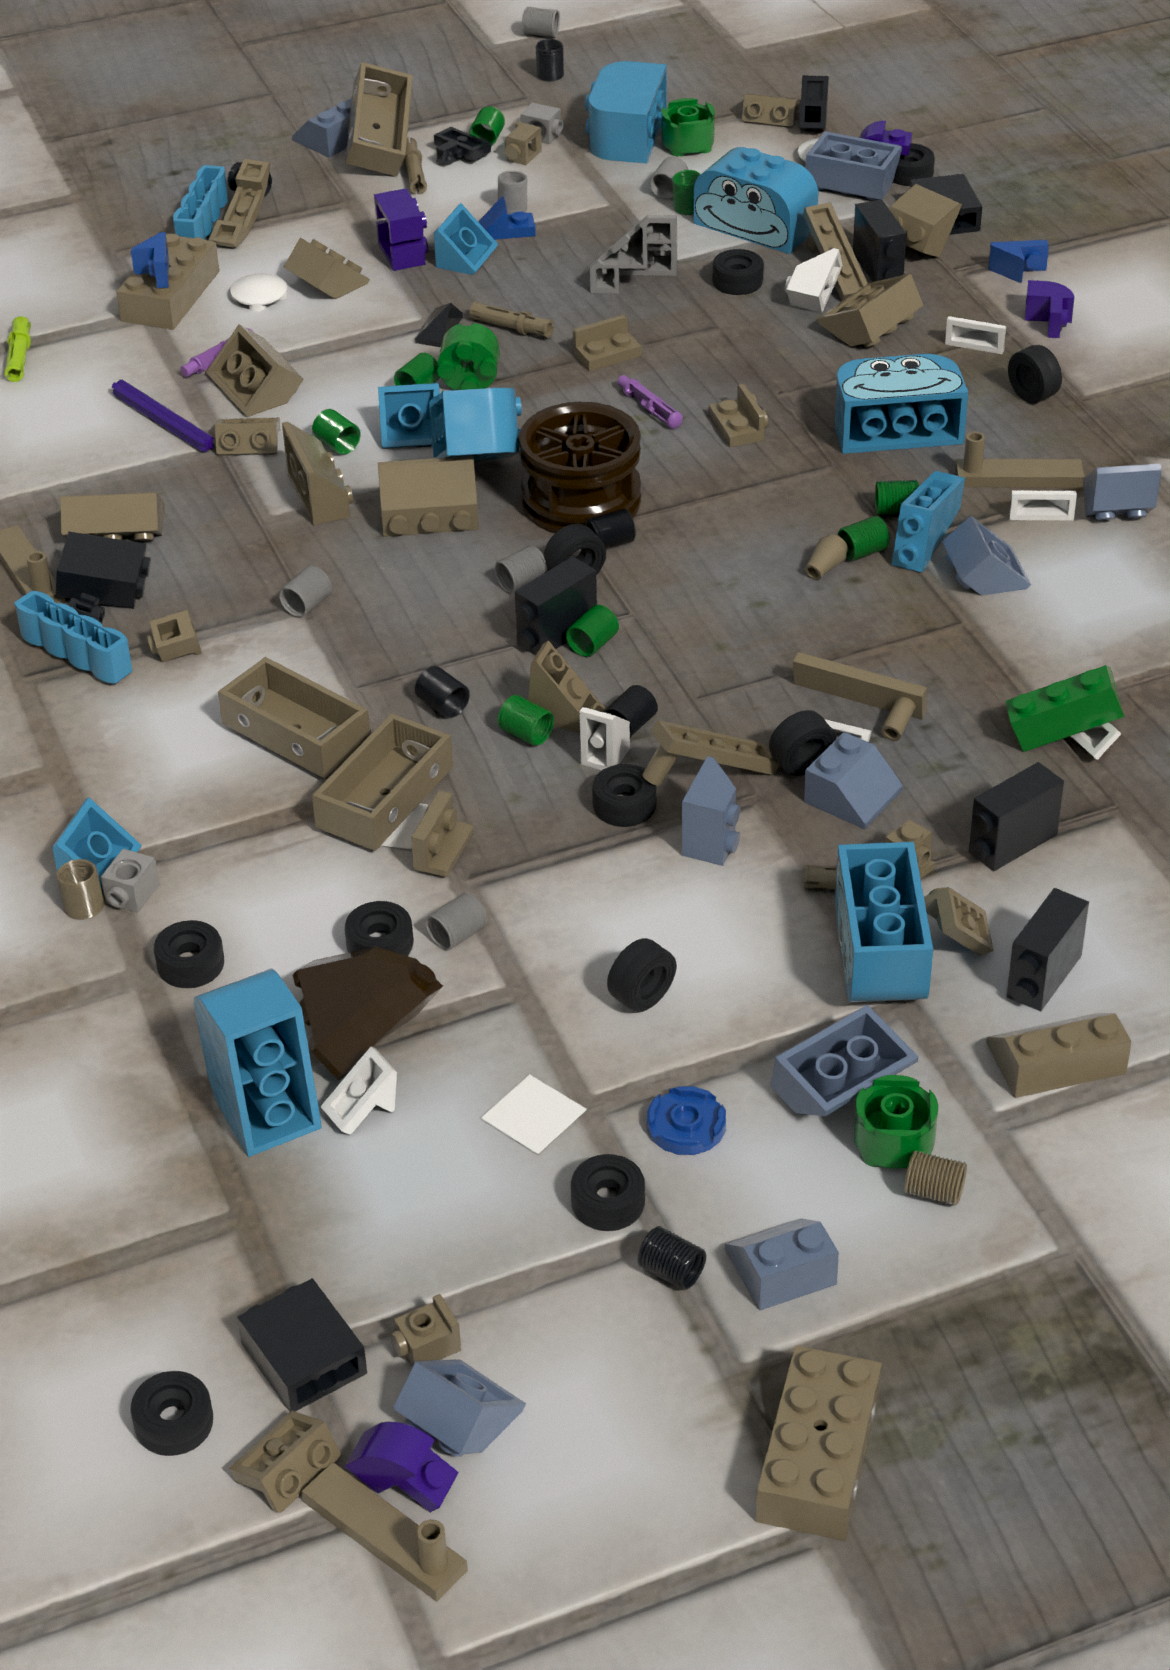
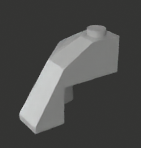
M647 215L590 265V293H619L620 275L677 276V216Z

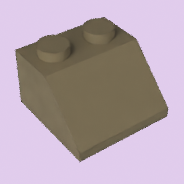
M915 184L895 201L889 210L906 231L907 246L940 258L962 204Z

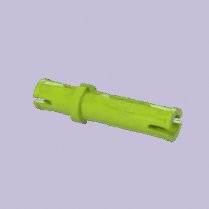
M24 316L14 318L12 321V331L7 338L9 349L4 375L5 377L8 376L7 379L12 382H18L24 377L26 352L31 345V337L29 335L31 322H28L29 319Z

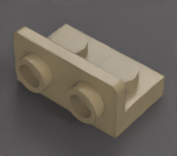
M744 94L742 121L793 126L795 111L800 110L801 99Z
M625 315L573 330V354L588 371L642 356V346L628 332V318Z
M745 384L738 385L737 399L724 400L720 403L709 405V416L730 448L764 441L765 428L768 427L767 413L764 409L761 410L754 393H750Z
M280 417L219 419L215 423L216 453L219 455L276 453L278 451L277 434L280 431Z
M438 791L411 836L413 866L415 870L444 877L449 876L474 832L472 824L457 821V810L453 809L452 793Z
M950 887L933 889L929 892V895L924 896L926 912L937 920L943 934L948 935L962 946L967 947L980 956L994 951L985 910Z
M291 1411L229 1469L236 1482L263 1492L272 1510L281 1513L302 1494L301 1491L332 1462L335 1463L340 1458L341 1453L324 1421Z

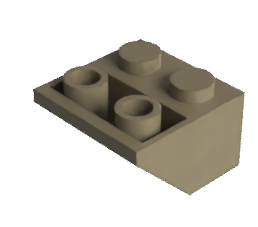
M300 238L284 265L285 269L335 299L367 285L370 280L360 273L363 269L362 267L350 260H347L346 264H344V256L332 249L326 253L328 247L315 239H312L311 243Z

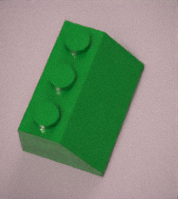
M1107 665L1006 700L1010 723L1024 752L1125 717L1113 672Z

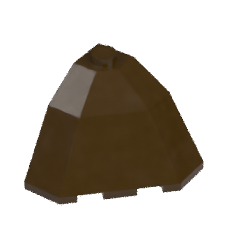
M379 947L316 959L299 968L293 974L295 986L301 988L303 993V999L299 1004L302 1007L304 1024L311 1026L313 1034L309 1039L311 1053L338 1080L351 1071L371 1046L375 1048L383 1038L416 1017L443 987L436 979L434 972L428 966L421 964L416 958Z

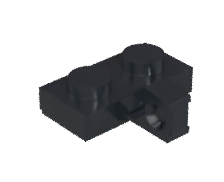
M453 127L434 134V145L439 146L436 148V163L443 166L452 164L455 158H462V156L466 160L476 161L491 152L490 142Z

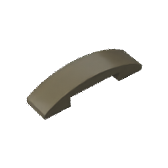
M250 159L243 160L235 178L238 187L224 219L217 220L209 241L216 242V245L236 248L247 237L263 202L270 173V162Z

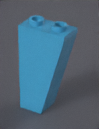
M934 471L901 504L892 565L919 572L925 570L961 507L965 477Z

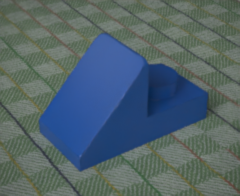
M504 196L478 221L494 240L536 236L532 212L518 211L513 214H507Z
M160 232L131 249V257L135 274H150V277H156L157 288L169 287V253L166 232Z
M1048 241L990 242L988 268L992 272L1022 283L1024 271L1047 270Z

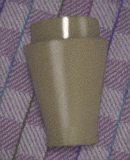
M829 534L820 538L808 564L804 568L807 576L814 580H820L824 574L843 562L848 551L846 542L835 534Z

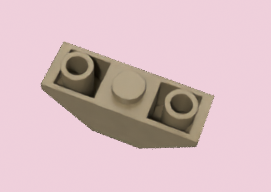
M549 641L543 643L531 662L528 701L551 711L554 715V727L580 733V710L582 707L604 712L606 708Z

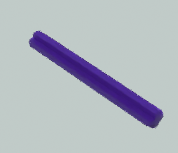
M119 379L117 383L114 382L112 384L115 396L200 451L207 452L209 449L214 448V438L125 380Z

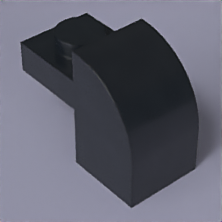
M802 75L799 129L826 130L829 76Z

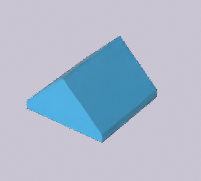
M462 203L457 205L434 232L436 268L473 275L498 246V243Z
M439 383L378 387L382 449L432 446L429 401L440 393Z
M88 797L61 833L52 849L57 871L63 864L71 860L83 859L93 862L97 868L102 894L104 895L101 876L122 849L138 852L142 845Z

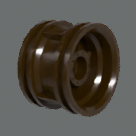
M583 401L550 406L531 416L522 426L519 435L520 458L526 470L521 482L522 505L527 517L537 526L553 533L571 524L585 525V521L588 518L623 508L627 509L632 518H634L641 503V480L635 468L639 463L641 455V434L639 426L634 419L624 411L613 406Z

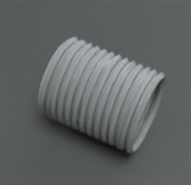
M528 6L525 8L522 17V30L525 35L557 36L560 25V14L557 9L532 8Z
M673 156L664 159L650 178L652 192L663 199L672 198L673 180L671 179L677 172L688 170L686 163L680 158Z
M504 171L498 176V200L504 196L507 214H513L518 211L525 212L527 210V176L520 171Z
M532 545L497 561L495 564L496 578L500 586L508 593H514L548 571L544 555L537 547Z
M308 566L280 589V601L290 614L303 617L331 594L332 585L323 570L318 567Z
M462 893L426 918V927L429 935L440 948L445 950H451L487 925L485 909L478 899L469 893Z

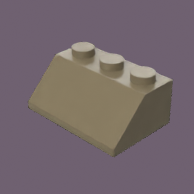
M910 273L868 283L817 318L819 325L849 346L863 344L864 347H870L881 341V335L897 330L898 323L906 322L915 317L914 312L924 305Z
M240 324L206 371L211 379L247 416L287 404L304 380L263 337Z
M283 422L282 430L287 475L313 526L349 518V504H353L352 492L349 485L344 486L340 468L335 469L332 453L326 452L321 441L289 422Z
M473 456L378 462L384 537L479 530Z
M156 492L60 497L61 535L66 539L70 531L122 540V537H134L135 541H153L154 536L162 535L165 503Z
M1116 1013L1090 1014L987 1037L986 1040L1015 1098L1126 1074L1132 1042Z

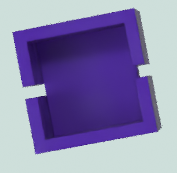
M406 188L374 194L376 218L386 219L376 222L378 245L392 270L396 271L426 265L425 253L429 252L423 229L427 228L425 213L423 211L420 212L416 198H412Z

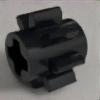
M83 592L80 599L71 598L68 606L74 608L79 615L92 617L101 624L103 622L105 608L98 606L99 598Z

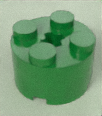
M682 98L669 102L668 108H662L661 140L662 144L670 149L671 155L680 157L686 153L711 152L715 136V109L710 103L705 101L704 106L698 104V99Z
M472 323V326L458 324L450 328L442 339L438 358L437 373L441 379L454 390L485 389L489 387L496 377L500 357L499 342L495 334L487 327Z
M886 1075L873 1080L871 1087L865 1091L863 1087L858 1093L854 1141L857 1149L862 1154V1160L865 1164L871 1167L908 1168L910 1158L915 1150L925 1154L928 1153L929 1155L933 1151L936 1138L938 1101L930 1089L928 1093L919 1087L920 1081L903 1075Z

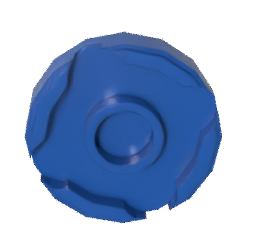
M678 1086L669 1089L668 1094L662 1097L659 1094L652 1100L647 1109V1132L652 1141L665 1151L677 1155L703 1153L712 1149L723 1138L726 1132V1109L723 1104L720 1105L716 1101V1096L707 1090L694 1086Z

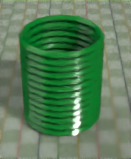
M487 106L482 108L471 125L469 134L488 141L493 146L505 125L503 113L495 107ZM482 124L489 126L492 130L485 128Z
M682 170L673 176L674 210L677 213L683 215L694 214V185L700 175L699 172Z
M419 353L395 372V385L435 383L440 379L437 373L438 361L428 353Z
M325 409L313 421V435L338 454L346 455L357 447L361 437L359 427L335 410Z
M877 481L875 485L876 514H900L901 504L919 487L918 481Z
M873 516L840 528L837 534L847 544L846 559L849 561H854L887 549L890 543L888 528L885 522L878 516Z
M592 606L568 628L566 638L570 647L577 654L584 657L594 655L617 634L619 630L617 617L605 606Z
M519 695L509 697L503 703L498 713V726L501 729L534 746L544 743L554 727V715L551 711Z

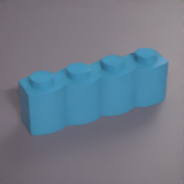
M204 165L197 171V179L190 184L189 193L182 198L181 207L173 215L175 234L182 237L203 238L206 240L205 237L212 232L213 223L221 215L220 209L228 202L224 166Z
M30 591L14 602L20 634L25 641L33 645L44 646L50 654L56 657L68 658L73 666L82 670L92 671L94 676L108 683H117L132 672L128 640L120 631L103 627L98 620L89 616L79 615L71 606L55 603L49 595L42 592Z

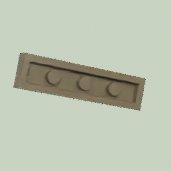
M831 202L805 207L803 216L810 230L807 247L811 251H819L820 254L833 248L840 251L843 267L834 286L841 301H844L867 285V280Z
M977 431L969 432L966 435L964 459H956V476L965 477L964 487L1083 488L1084 471L1081 459H983L985 435Z
M18 525L0 530V561L23 596L30 591H38L49 595L55 603H65V598L55 597L56 580L49 571L46 554L42 551H35Z
M798 652L793 660L795 685L890 711L881 729L882 735L888 740L898 741L910 718L922 720L927 711V687Z
M657 720L651 732L660 745L642 775L651 784L661 785L679 755L705 760L709 756L715 758L719 764L774 775L779 764L772 757L764 743Z
M334 1462L301 1491L305 1504L436 1602L468 1571L467 1560L446 1545L445 1528L441 1522L426 1520L418 1525Z

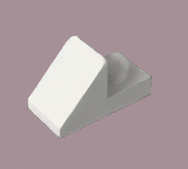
M371 1046L321 1105V1108L342 1132L351 1135L375 1105L390 1112L395 1110L397 1072L377 1049Z

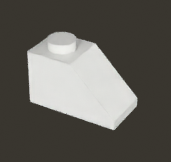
M833 248L796 266L793 275L787 278L785 284V293L788 294L790 306L823 313L843 267L839 249Z
M582 707L580 710L581 765L603 770L620 764L630 749V722L611 714Z

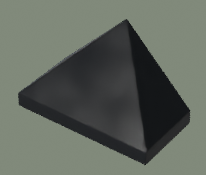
M452 303L435 308L416 336L415 343L441 347L445 333L460 323L463 318V312Z

